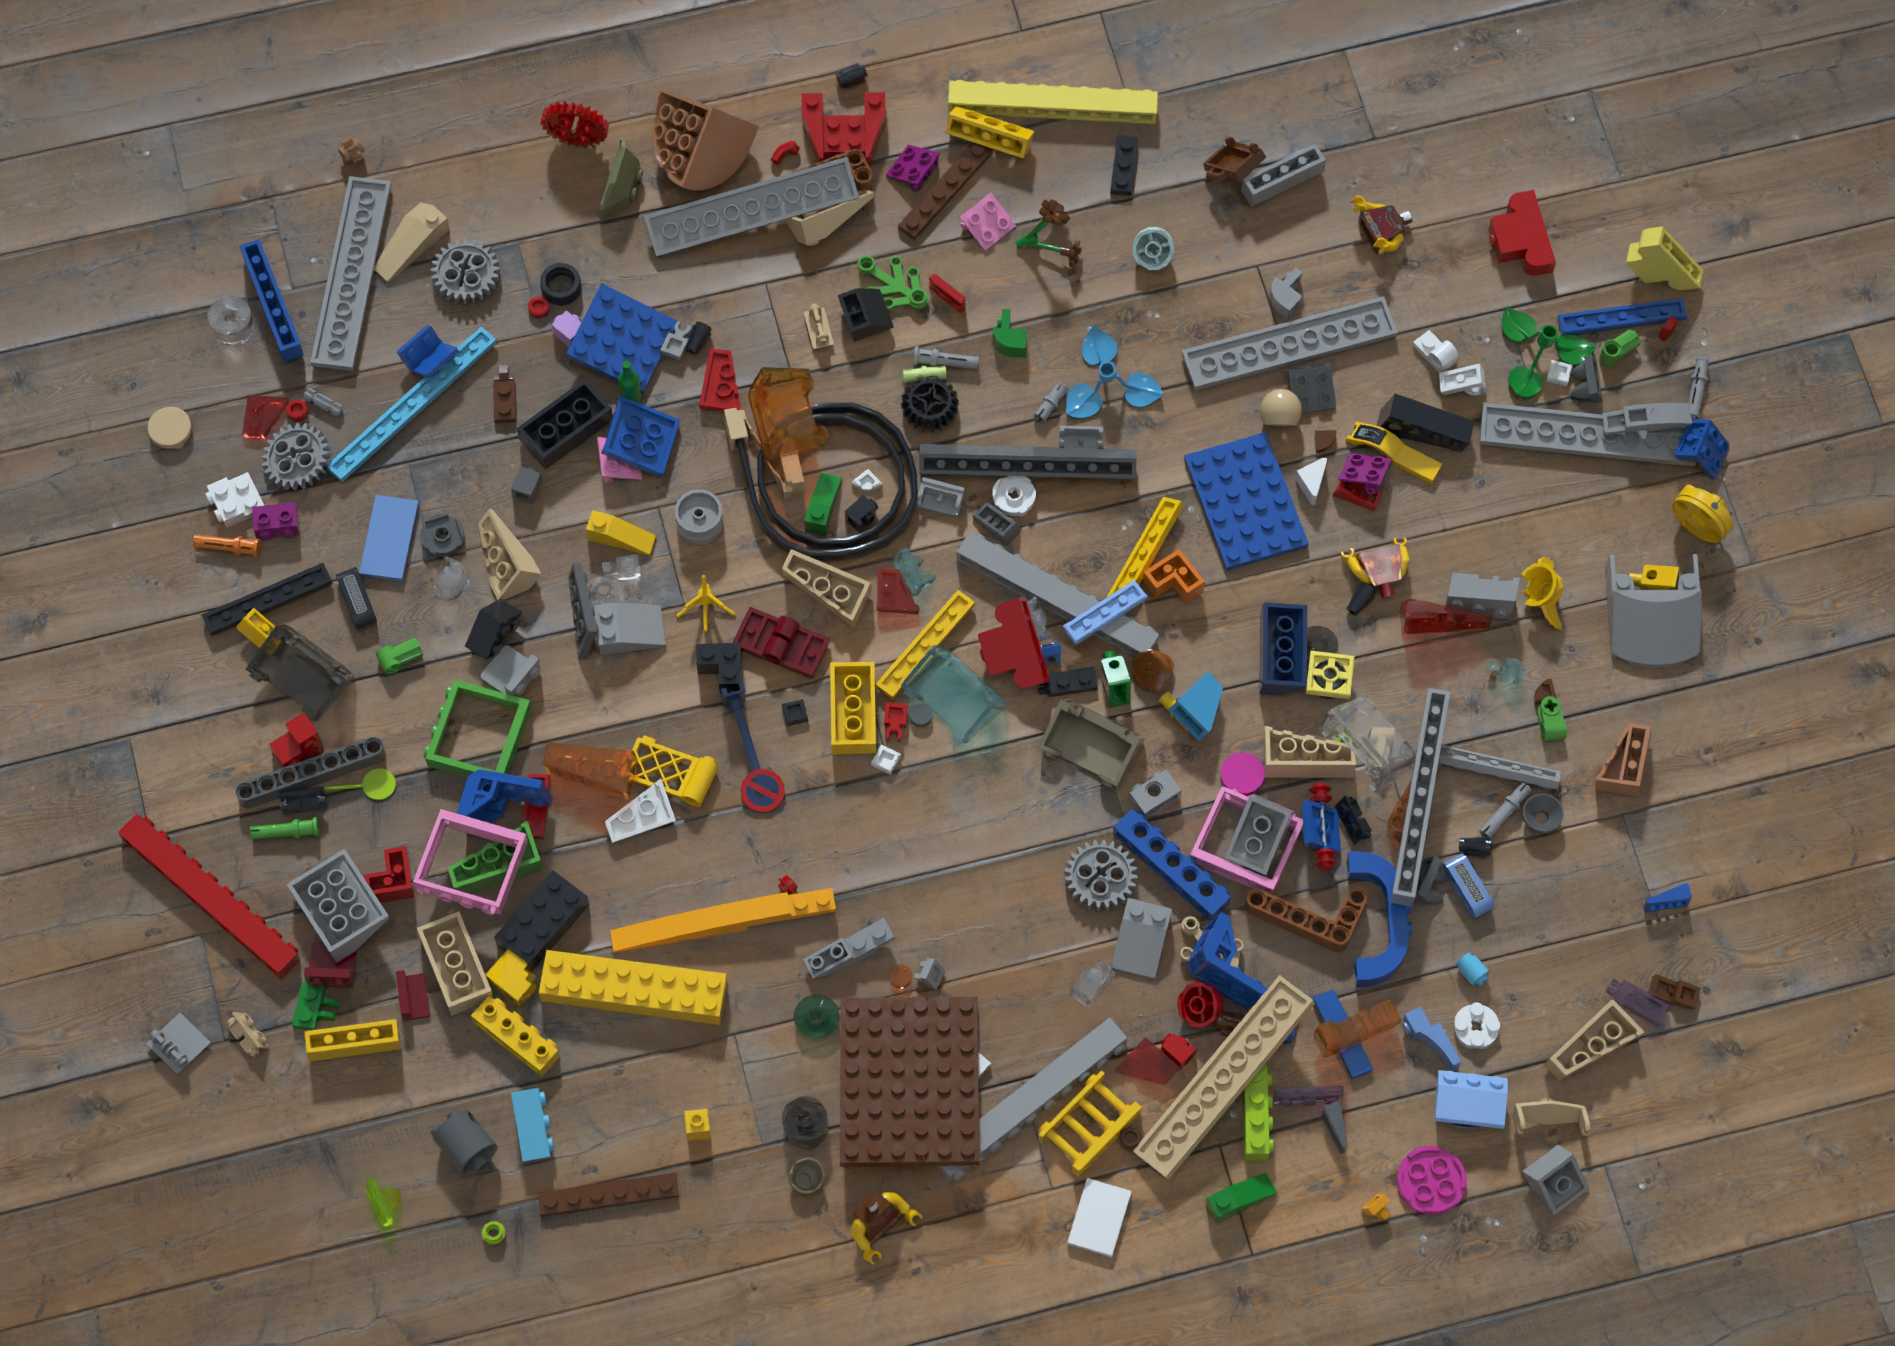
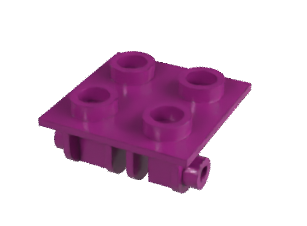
M908 144L887 172L886 177L910 183V188L913 191L920 190L925 182L924 180H927L934 168L938 166L940 153Z
M1349 453L1338 480L1365 484L1366 492L1369 495L1377 493L1378 486H1381L1392 458Z

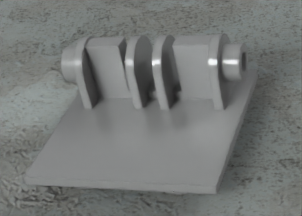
M181 1013L174 1017L162 1030L152 1031L150 1034L151 1040L146 1043L177 1075L211 1044Z

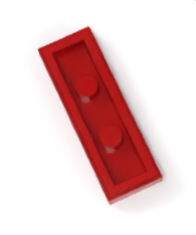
M528 773V778L542 780L549 791L550 774ZM525 802L522 823L528 821L533 839H544L547 806L536 807L529 802Z

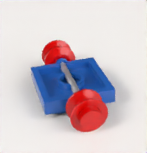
M1322 782L1315 783L1309 789V792L1314 794V796L1310 800L1302 802L1305 845L1320 849L1314 853V857L1319 859V861L1315 862V867L1321 871H1330L1337 865V862L1332 860V858L1341 852L1339 819L1337 810L1326 806L1332 800V796L1327 795L1332 789Z

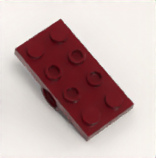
M749 607L732 643H741V651L813 679L830 643V638L800 627V624L791 617L780 616L778 618Z

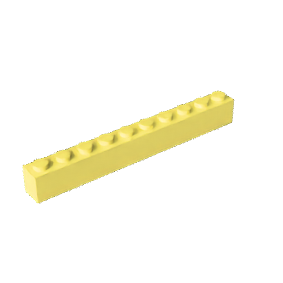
M963 80L949 82L948 113L955 106H959L983 115L1156 124L1158 92L1131 89L1117 90L1107 87L1098 89L1086 86L1079 88L1066 85L1048 86L1045 84L1027 85L1025 83L1007 84L1004 82L986 83L984 81L965 82Z

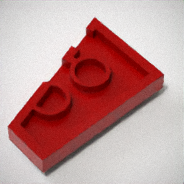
M710 348L699 409L719 412L732 408L741 410L732 353L728 350Z

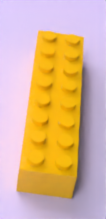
M546 950L539 996L541 1002L721 1025L728 981L726 973Z

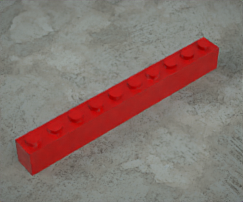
M137 813L118 831L123 842L280 980L300 962L297 954L299 950L292 943L286 944L282 940V935L276 929L272 928L270 930L265 925L266 921L259 914L254 916L249 911L250 907L243 900L238 902L233 897L234 893L227 886L222 888L217 883L218 879L211 872L206 874L201 869L202 865L195 858L190 860L185 855L186 851L179 844L174 846L170 842V837L163 830L158 832L154 828L155 824L148 817L142 818Z

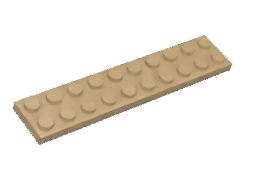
M1279 975L1136 1146L1133 1152L1169 1180L1314 1006L1315 1002Z

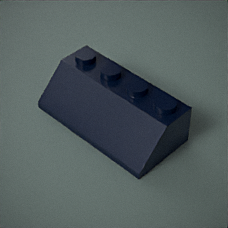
M1263 603L1260 612L1259 694L1283 695L1307 687V605Z

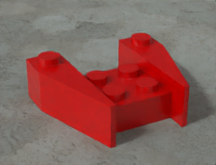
M864 92L865 115H823L822 93H801L802 125L817 163L850 150H859L863 153L870 167L886 123L885 92Z

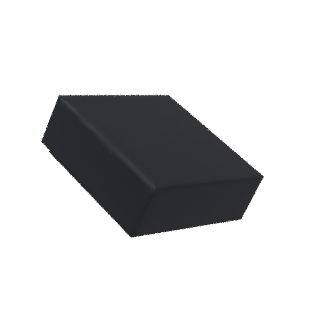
M803 699L782 704L787 727L808 722Z

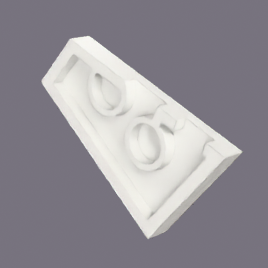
M658 780L654 785L605 821L612 843L676 821L662 780Z

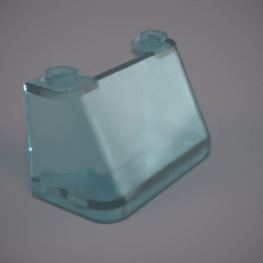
M933 645L901 683V686L905 689L904 694L911 700H915V698L922 700L951 727L952 738L960 744L962 742L968 743L1008 704L1002 696L952 651L938 645Z

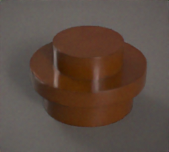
M1126 1128L1119 1136L1120 1145L1128 1151H1133L1142 1140L1141 1133L1135 1128Z

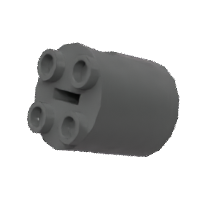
M454 1109L448 1114V1119L443 1124H439L432 1129L433 1140L461 1175L483 1172L491 1165L492 1157L497 1151L498 1146L469 1110L460 1111L459 1109Z

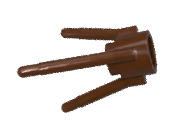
M1223 1011L1217 1020L1216 1028L1221 1029L1220 1034L1229 1036L1231 1034L1230 1030H1234L1237 1023H1240L1246 1014Z

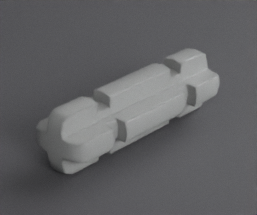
M308 388L303 395L305 400L310 403L314 402V405L327 412L331 411V414L336 417L340 416L343 412L341 404L333 403V400L320 393L316 394V391Z

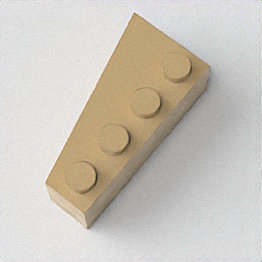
M791 549L782 567L784 577L851 627L855 628L872 592L871 582Z
M1265 726L1263 738L1265 778H1354L1356 768L1355 745L1328 739L1322 741L1314 739V736H1299L1292 734L1291 731L1283 730L1281 732L1273 730V727Z
M1612 999L1543 1065L1561 1081L1638 1039L1644 1031Z

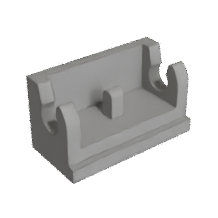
M1060 425L1059 447H1103V427Z
M923 477L917 495L916 507L958 518L965 497V488Z

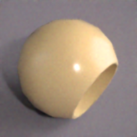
M1276 389L1266 394L1261 401L1259 411L1265 425L1295 426L1301 418L1302 407L1297 395L1289 390Z

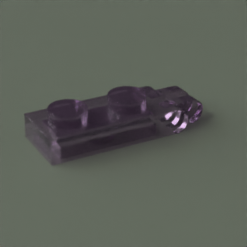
M1614 979L1611 981L1610 985L1612 987H1608L1606 992L1613 996L1612 999L1618 1005L1656 1026L1659 1025L1669 1004L1625 980L1621 983Z

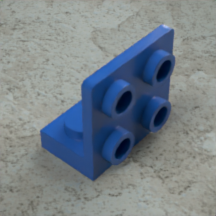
M430 325L422 328L396 351L410 372L426 378L435 376L439 369L445 363L451 362L459 352L457 347L442 342Z
M1692 419V425L1685 427L1674 455L1678 460H1697L1709 477L1716 479L1724 457L1728 452L1729 442L1711 420Z

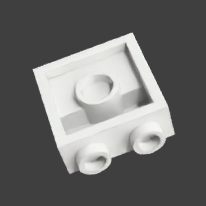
M248 472L229 481L226 477L207 486L209 492L205 493L210 505L215 504L217 508L214 513L218 522L223 521L226 528L253 517L252 507L264 506Z

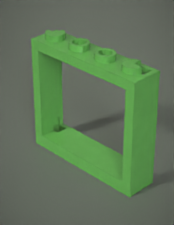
M454 680L452 687L449 686L447 688L445 706H441L438 718L440 720L438 725H434L432 729V742L430 746H426L424 751L427 766L467 778L479 769L509 774L532 710L530 700ZM459 693L517 709L496 771L437 755Z

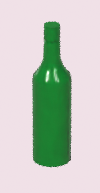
M624 361L622 363L623 371L618 377L620 396L622 395L642 404L639 375L636 371L632 370L630 361Z

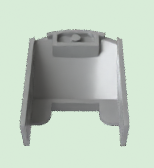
M1609 554L1605 566L1610 650L1613 658L1616 659L1618 657L1627 661V664L1638 667L1665 668L1683 664L1684 661L1699 656L1702 590H1700L1697 554H1692L1687 567L1688 573L1683 574L1678 579L1677 590H1634V583L1630 576L1615 574L1614 554Z

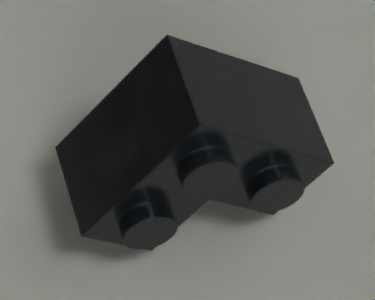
M502 599L479 610L465 647L486 660L494 655H498L503 647V644H501L503 637L512 631H516L521 622L519 618L522 611Z
M741 643L696 644L698 674H719L720 694H722L723 688H726L728 694L731 691H739V684L742 683Z

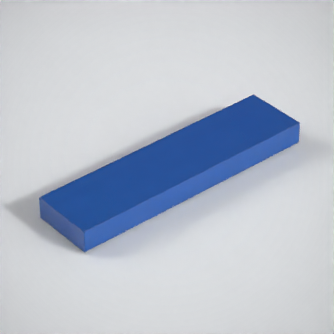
M1332 989L1313 997L1315 1006L1351 1079L1373 1071V1067L1335 990Z

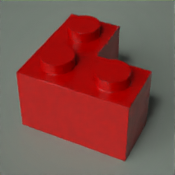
M304 712L285 723L288 731L286 734L269 743L272 753L282 768L316 757L324 749L317 730Z
M406 846L385 849L386 871L364 874L369 887L380 903L415 897L409 854Z

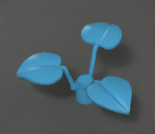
M1093 326L1084 339L1082 356L1089 365L1100 363L1099 379L1094 390H1092L1091 386L1084 383L1077 384L1069 390L1066 400V414L1070 417L1081 419L1098 413L1102 407L1103 399L1096 393L1102 382L1110 383L1114 379H1117L1124 387H1127L1124 392L1125 399L1134 407L1150 405L1161 398L1163 392L1159 384L1151 376L1142 372L1132 373L1129 376L1128 383H1126L1120 377V374L1116 373L1115 365L1110 362L1117 354L1115 340L1096 326Z

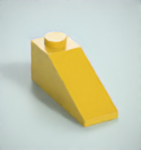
M593 510L586 527L587 539L589 541L647 556L651 555L656 540V535L613 515Z

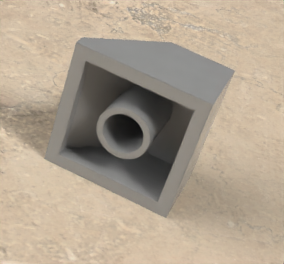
M1559 1145L1522 1171L1531 1190L1552 1215H1556L1589 1190L1574 1155Z

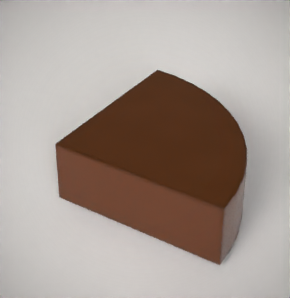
M1336 430L1315 431L1316 453L1324 452L1334 443Z
M1551 678L1543 681L1537 688L1534 695V705L1541 704L1542 700L1548 696L1557 698Z

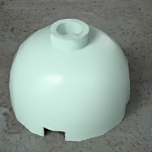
M1148 227L1140 231L1132 245L1135 261L1148 270H1159L1167 266L1175 251L1174 241L1170 234L1159 227Z

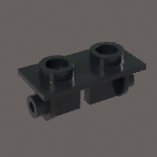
M324 786L279 792L280 809L283 814L327 808Z
M1345 795L1334 807L1355 845L1362 837L1364 839L1370 838L1372 836V829L1365 818L1358 819V816H1361L1363 813L1357 800L1353 799V797L1347 798Z

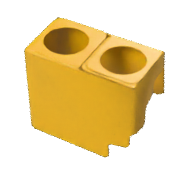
M507 949L485 976L489 985L521 1008L537 988L533 983L536 976L526 969L527 963Z

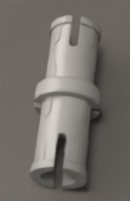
M1057 382L1050 394L1043 398L1042 405L1033 415L1037 421L1042 418L1040 422L1045 423L1052 411L1059 407L1060 400L1068 391L1064 384L1060 387L1061 382Z

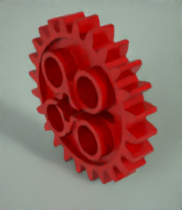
M563 101V105L556 102L555 105L549 104V107H545V110L542 112L540 123L543 125L542 129L547 130L546 134L548 135L553 134L552 139L559 138L560 143L566 141L567 145L573 143L578 147L580 144L586 148L588 144L594 147V143L600 145V142L605 141L609 131L608 120L603 119L604 115H597V110L591 111L590 106L584 108L581 103L577 106L574 102H571V105ZM575 117H579L575 132H571Z

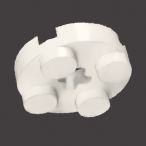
M1026 476L1000 478L993 487L992 498L994 507L1008 516H1025L1035 503V487ZM1014 491H1017V495L1019 496L1018 498L1012 499L1011 496L1008 495L1009 493L1012 494Z
M1476 1002L1463 1007L1457 1013L1454 1020V1035L1457 1041L1464 1047L1469 1049H1485L1491 1046L1498 1036L1500 1022L1496 1014L1487 1006ZM1472 1023H1480L1482 1030L1473 1031L1471 1029Z

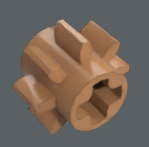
M347 137L340 141L342 146L338 151L345 162L351 161L355 164L363 159L361 154L365 150L357 138L352 140V138Z

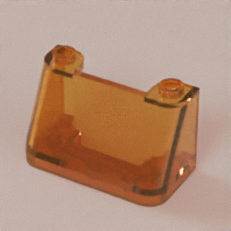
M762 367L749 388L748 398L762 450L767 459H777L822 448L829 441V432L824 426L816 427L808 400V395L814 388V380L811 378L809 369Z

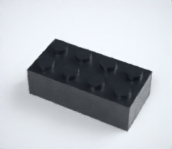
M584 379L517 428L518 437L544 469H547L610 423L613 417L612 408Z
M552 870L494 936L497 947L504 952L507 949L511 950L527 963L526 969L532 972L546 956V950H551L589 906L588 896Z

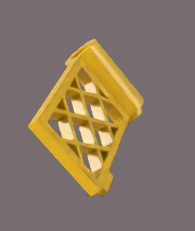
M644 735L643 738H637L620 777L650 788L655 783L650 782L647 776L660 771L663 778L662 783L666 786L664 787L666 794L682 799L691 806L701 807L719 766L712 757L696 758L656 744V739ZM641 745L650 748L652 752L641 758L638 756V750ZM664 753L670 755L671 761L659 765L657 756ZM654 758L657 767L645 771L642 762ZM684 760L691 762L689 769L679 772L677 763ZM640 764L642 773L635 776L628 774L630 767ZM674 765L677 774L665 778L662 770ZM680 778L682 784L679 790L670 789L667 783Z

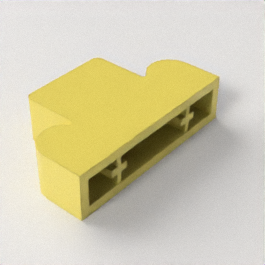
M1663 226L1644 229L1641 232L1640 242L1629 245L1626 264L1644 283L1669 281V286L1676 290L1700 288L1703 269Z

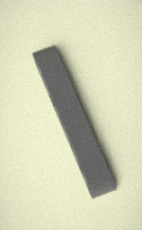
M370 737L242 782L235 790L237 799L242 807L247 809L279 799V792L307 789L378 764L386 756L383 742L377 737ZM372 748H379V751L376 753L369 752ZM358 755L356 760H348L350 756ZM332 762L337 763L333 768L327 767ZM309 770L316 771L313 775H306ZM287 778H295L293 782L285 783ZM273 785L272 789L263 790L265 786ZM247 792L252 793L250 797L242 798L243 794Z

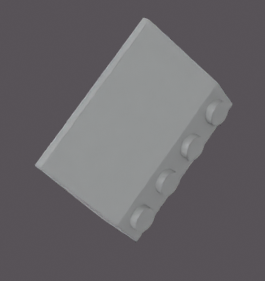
M345 849L286 884L336 963L355 952L389 919L383 906Z

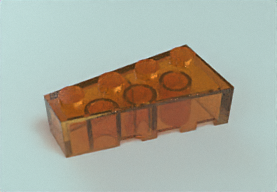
M546 742L543 765L547 773L572 782L576 781L584 784L586 787L596 788L604 791L606 794L616 795L626 801H631L638 762L633 750Z

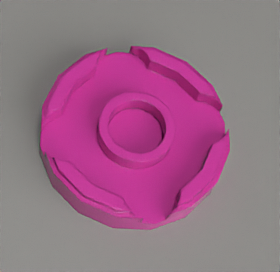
M1238 752L1230 755L1221 767L1220 779L1223 786L1231 790L1235 788L1240 794L1245 796L1258 791L1265 778V769L1262 762L1256 756L1249 753Z

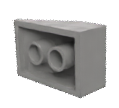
M619 602L594 605L596 623L599 629L598 642L601 656L666 647L661 605Z
M1255 794L1250 795L1224 858L1267 875L1295 811Z
M1128 898L1111 969L1155 980L1171 919L1172 908Z

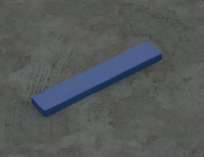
M1683 298L1560 314L1557 320L1561 335H1579L1666 323L1671 316L1678 321L1687 319V313Z

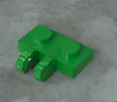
M302 983L292 1027L311 1031L316 1030L318 1019L334 1021L336 1019L334 1013L320 1011L321 1006L337 1008L339 1001L326 997L323 998L324 986L315 987L309 983Z

